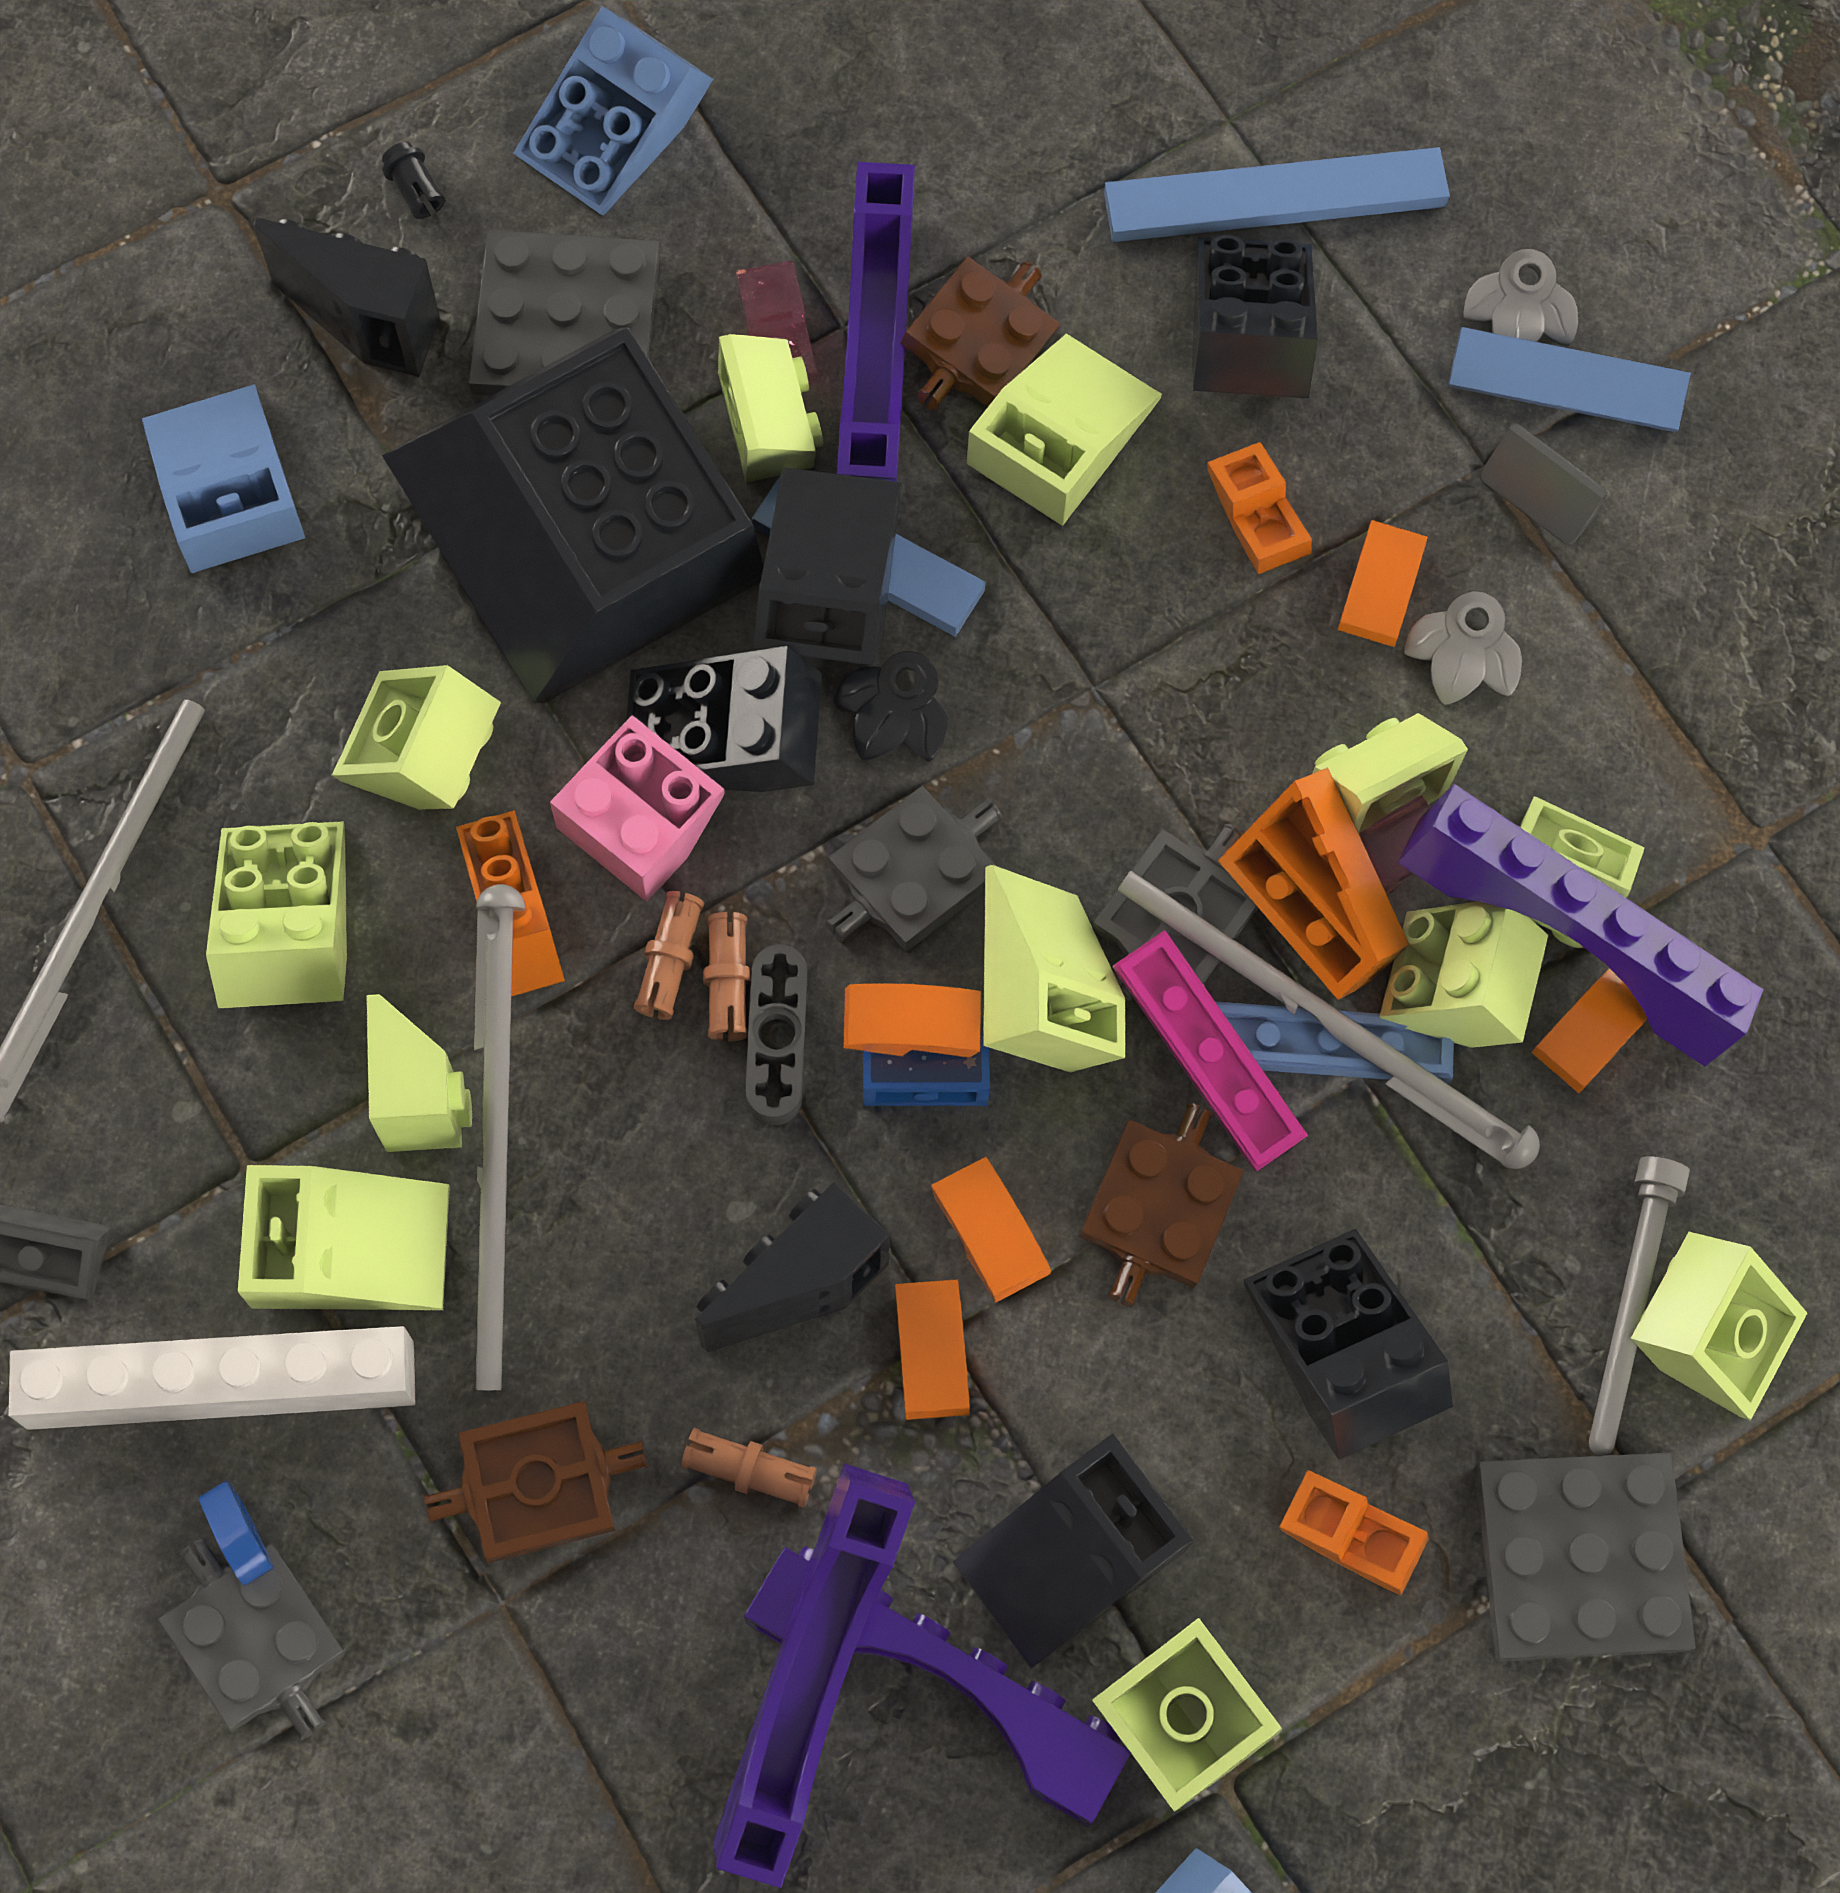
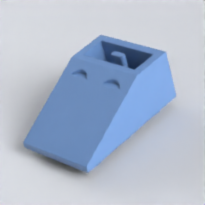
M601 6L513 154L604 216L681 132L714 79L628 20Z
M255 384L142 418L160 489L175 537L191 573L305 538Z

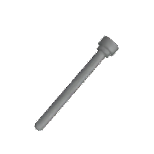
M1652 1156L1641 1157L1637 1168L1634 1184L1640 1188L1638 1198L1643 1201L1589 1437V1448L1598 1456L1610 1454L1615 1446L1637 1348L1631 1336L1646 1309L1668 1207L1676 1205L1677 1197L1684 1196L1690 1169L1670 1159Z

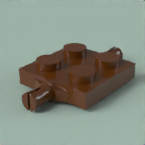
M967 256L907 329L900 344L921 358L933 373V376L917 393L919 402L924 405L936 390L926 407L927 409L936 410L952 388L972 395L988 407L1008 383L1035 361L1053 338L1061 323L1034 305L1026 297L1034 285L1042 278L1041 271L1037 266L1026 278L1033 263L1023 262L1012 278L1005 282Z
M1187 1104L1186 1112L1176 1135L1161 1134L1130 1119L1123 1128L1078 1237L1108 1250L1118 1262L1122 1263L1111 1292L1108 1294V1297L1115 1302L1121 1298L1126 1283L1129 1281L1120 1304L1132 1307L1145 1274L1165 1275L1191 1288H1194L1200 1280L1244 1172L1240 1168L1211 1156L1203 1147L1199 1146L1208 1121L1212 1117L1211 1111L1205 1107L1199 1113L1194 1128H1192L1200 1105Z
M582 1401L459 1432L458 1436L465 1464L462 1476L463 1487L431 1495L427 1494L424 1495L425 1504L428 1507L427 1513L430 1522L468 1512L478 1526L485 1560L487 1563L616 1531L608 1500L610 1476L643 1467L648 1468L642 1441L604 1451L602 1445L593 1434L586 1402Z

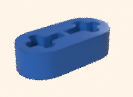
M228 1480L198 1497L222 1553L244 1586L274 1569L249 1512Z

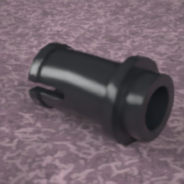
M400 142L390 147L383 154V175L389 181L395 182L414 218L424 219L430 217L431 214L421 199V195L424 194L436 213L444 206L446 202L445 197L439 191L423 164L425 161L423 151L418 147H413L410 142Z

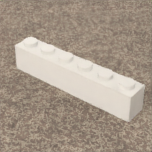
M404 1326L10 1351L9 1416L27 1430L415 1405L414 1341Z

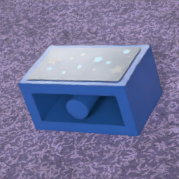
M981 1016L980 1052L971 1058L911 1050L903 1056L863 1051V1106H987L990 1090L989 1047L983 1046L984 1016Z

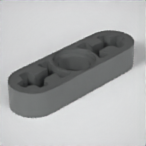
M776 944L763 949L754 959L751 973L746 1100L751 1114L758 1121L768 1125H781L792 1120L801 1108L803 1097L808 988L807 964L798 950L783 944ZM776 963L787 964L788 973L797 975V977L786 979L785 1004L773 1003L772 978L763 976V974L773 973ZM760 1002L768 1004L762 1007L759 1006ZM794 1003H798L797 1008L788 1006ZM776 1019L788 1022L795 1031L792 1043L778 1050L766 1047L759 1039V1032L762 1026ZM757 1061H762L766 1063L761 1066H756ZM791 1062H795V1066L793 1068L785 1065ZM769 1065H781L782 1091L792 1093L791 1096L781 1097L779 1107L775 1108L767 1107L766 1097L757 1095V1092L768 1090Z

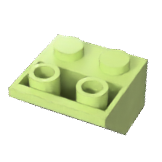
M1480 901L1408 911L1402 929L1409 942V946L1394 959L1379 1017L1408 1026L1405 1029L1439 1039L1442 1037L1449 1038L1456 1044L1470 1048L1523 1042L1548 934L1530 917L1510 909Z

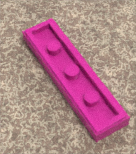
M1165 930L1112 966L1254 1172L1260 1170L1308 1136Z

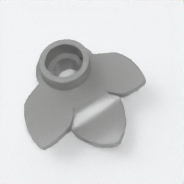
M1521 249L1510 254L1502 263L1499 272L1481 277L1473 284L1465 300L1464 318L1477 322L1491 321L1494 334L1537 342L1542 334H1544L1550 340L1568 346L1574 340L1578 327V311L1573 296L1556 283V269L1551 259L1535 249ZM1522 268L1533 269L1538 276L1537 284L1526 285L1522 283L1519 278V270Z
M1471 591L1464 593L1450 604L1447 611L1423 616L1411 628L1406 640L1405 655L1419 660H1432V684L1438 699L1443 705H1450L1466 697L1481 684L1482 680L1495 692L1508 697L1514 692L1521 676V651L1518 644L1504 631V610L1493 596L1484 592ZM1472 610L1483 613L1486 618L1485 628L1480 631L1470 629L1465 622L1466 613Z

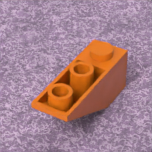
M515 810L457 826L458 837L476 901L480 894L488 887L504 884L515 888L521 894L525 903V910L513 911L511 997L564 982L565 979Z

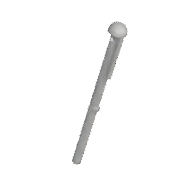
M185 699L181 703L0 1046V1124L6 1118L7 1111L68 997V994L58 991L94 924L101 903L106 894L113 895L120 882V872L205 712L202 706L191 700Z
M1133 871L1128 873L1119 886L1118 892L1283 1002L1287 1010L1295 1015L1298 1006L1313 1015L1337 1040L1392 1076L1385 1083L1386 1086L1499 1161L1501 1165L1511 1169H1520L1531 1164L1537 1157L1540 1148L1539 1137L1530 1125H1527L1519 1133Z
M497 884L485 889L480 894L476 903L478 917L474 1051L484 1050L482 1118L484 1153L483 1166H477V1181L481 1188L476 1390H501L513 911L525 910L524 900L515 888L504 884Z

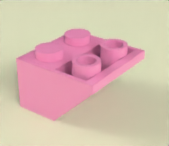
M632 715L550 801L556 828L647 902L688 858L723 798L725 790Z

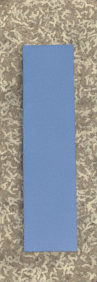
M1462 327L1458 336L1448 387L1676 432L1679 430L1691 373Z
M781 475L752 517L753 527L770 536ZM896 534L888 601L956 637L983 595L986 582Z
M1216 1002L1262 1070L1388 1080L1392 1078L1388 1073L1337 1040L1313 1015L1302 1008H1297L1295 1015H1293L1283 1006ZM1340 1011L1445 1083L1450 1084L1452 1081L1454 1041H1451V1039L1445 1037L1439 1039L1405 1029L1408 1026L1381 1019L1379 1017L1380 1014Z

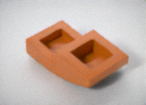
M1261 442L1207 462V470L1226 515L1258 574L1312 553V538L1286 499V482Z
M1371 520L1338 626L1339 631L1395 647L1426 546L1427 536Z
M1609 968L1531 1053L1576 1092L1580 1093L1648 1018L1629 988Z
M849 984L845 988L843 1048L903 1056L911 1050L971 1058L980 1052L981 991L917 984Z
M987 1157L931 1185L936 1202L962 1241L968 1260L995 1302L1051 1274L1050 1266L1031 1230Z
M958 1279L895 1284L905 1419L970 1415Z
M1307 1470L1279 1526L1282 1532L1317 1553L1400 1596L1429 1540L1427 1531L1369 1505L1367 1497Z

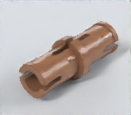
M669 891L666 893L665 905L655 940L647 942L644 955L649 961L638 999L635 1000L634 1009L637 1012L653 1018L654 1010H658L657 1017L661 1020L672 1019L673 1007L683 971L691 969L694 955L690 951L700 912L704 906V902L700 898L685 893L683 902L679 901L680 891Z
M727 912L714 913L708 916L709 966L704 968L703 984L709 987L708 1037L716 1041H722L723 1032L727 1031L728 1041H739L748 1037V1028H746V987L751 985L752 969L746 966L747 916L737 912H733L732 922H728V924Z
M697 1428L692 1430L689 1437V1442L691 1443L690 1446L686 1445L681 1468L687 1470L689 1468L735 1483V1491L748 1494L750 1489L798 1504L802 1508L806 1506L809 1498L808 1492L809 1489H812L817 1468L807 1467L763 1452V1445L750 1441L747 1447L701 1432Z

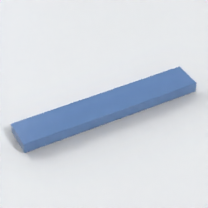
M1440 147L1105 182L1104 188L1112 242L1447 207L1450 198Z

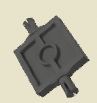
M921 786L828 857L829 865L849 888L853 902L826 921L832 934H836V938L843 942L845 938L867 921H870L872 924L888 931L898 944L908 952L985 892V867L990 865L996 866L979 847L976 838L997 821L1002 820V814L997 806H993V802L986 798L975 809L959 819L956 815L945 811L932 795Z
M1230 824L1224 825L1223 830L1207 851L1203 848L1187 845L1164 829H1161L1131 870L1234 940L1258 909L1256 904L1218 862L1225 852L1244 834L1238 829L1233 836L1235 826ZM1118 891L1115 892L1093 922L1092 928L1094 932L1121 949L1125 956L1165 930L1202 984L1205 983L1220 962L1215 956ZM1117 975L1116 980L1120 988L1122 989L1124 984ZM1125 986L1122 989L1125 1000L1130 1001L1132 995Z
M204 1538L196 1540L193 1544L206 1565H201L189 1545L182 1550L180 1556L184 1558L201 1585L196 1588L189 1599L158 1619L231 1733L260 1713L276 1710L281 1707L299 1733L300 1739L307 1738L312 1735V1732L299 1711L302 1710L315 1731L319 1730L325 1724V1721L320 1717L304 1691L307 1690L317 1674L345 1656L343 1649L272 1543L265 1548L274 1569L244 1586L231 1567H226L225 1569L221 1567Z

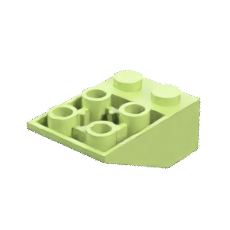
M1065 334L1008 383L973 425L968 437L967 464L1063 526L1161 399L1162 394L1070 335Z
M344 821L244 826L221 829L206 950L218 1008L344 1000L347 962Z
M994 865L985 867L983 1046L1067 1072H1074L1125 1058V997L1078 896Z
M247 1165L238 1293L250 1308L443 1310L449 1184L316 1166Z

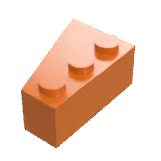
M1328 767L1295 780L1218 860L1338 1000L1372 982L1409 946V942Z

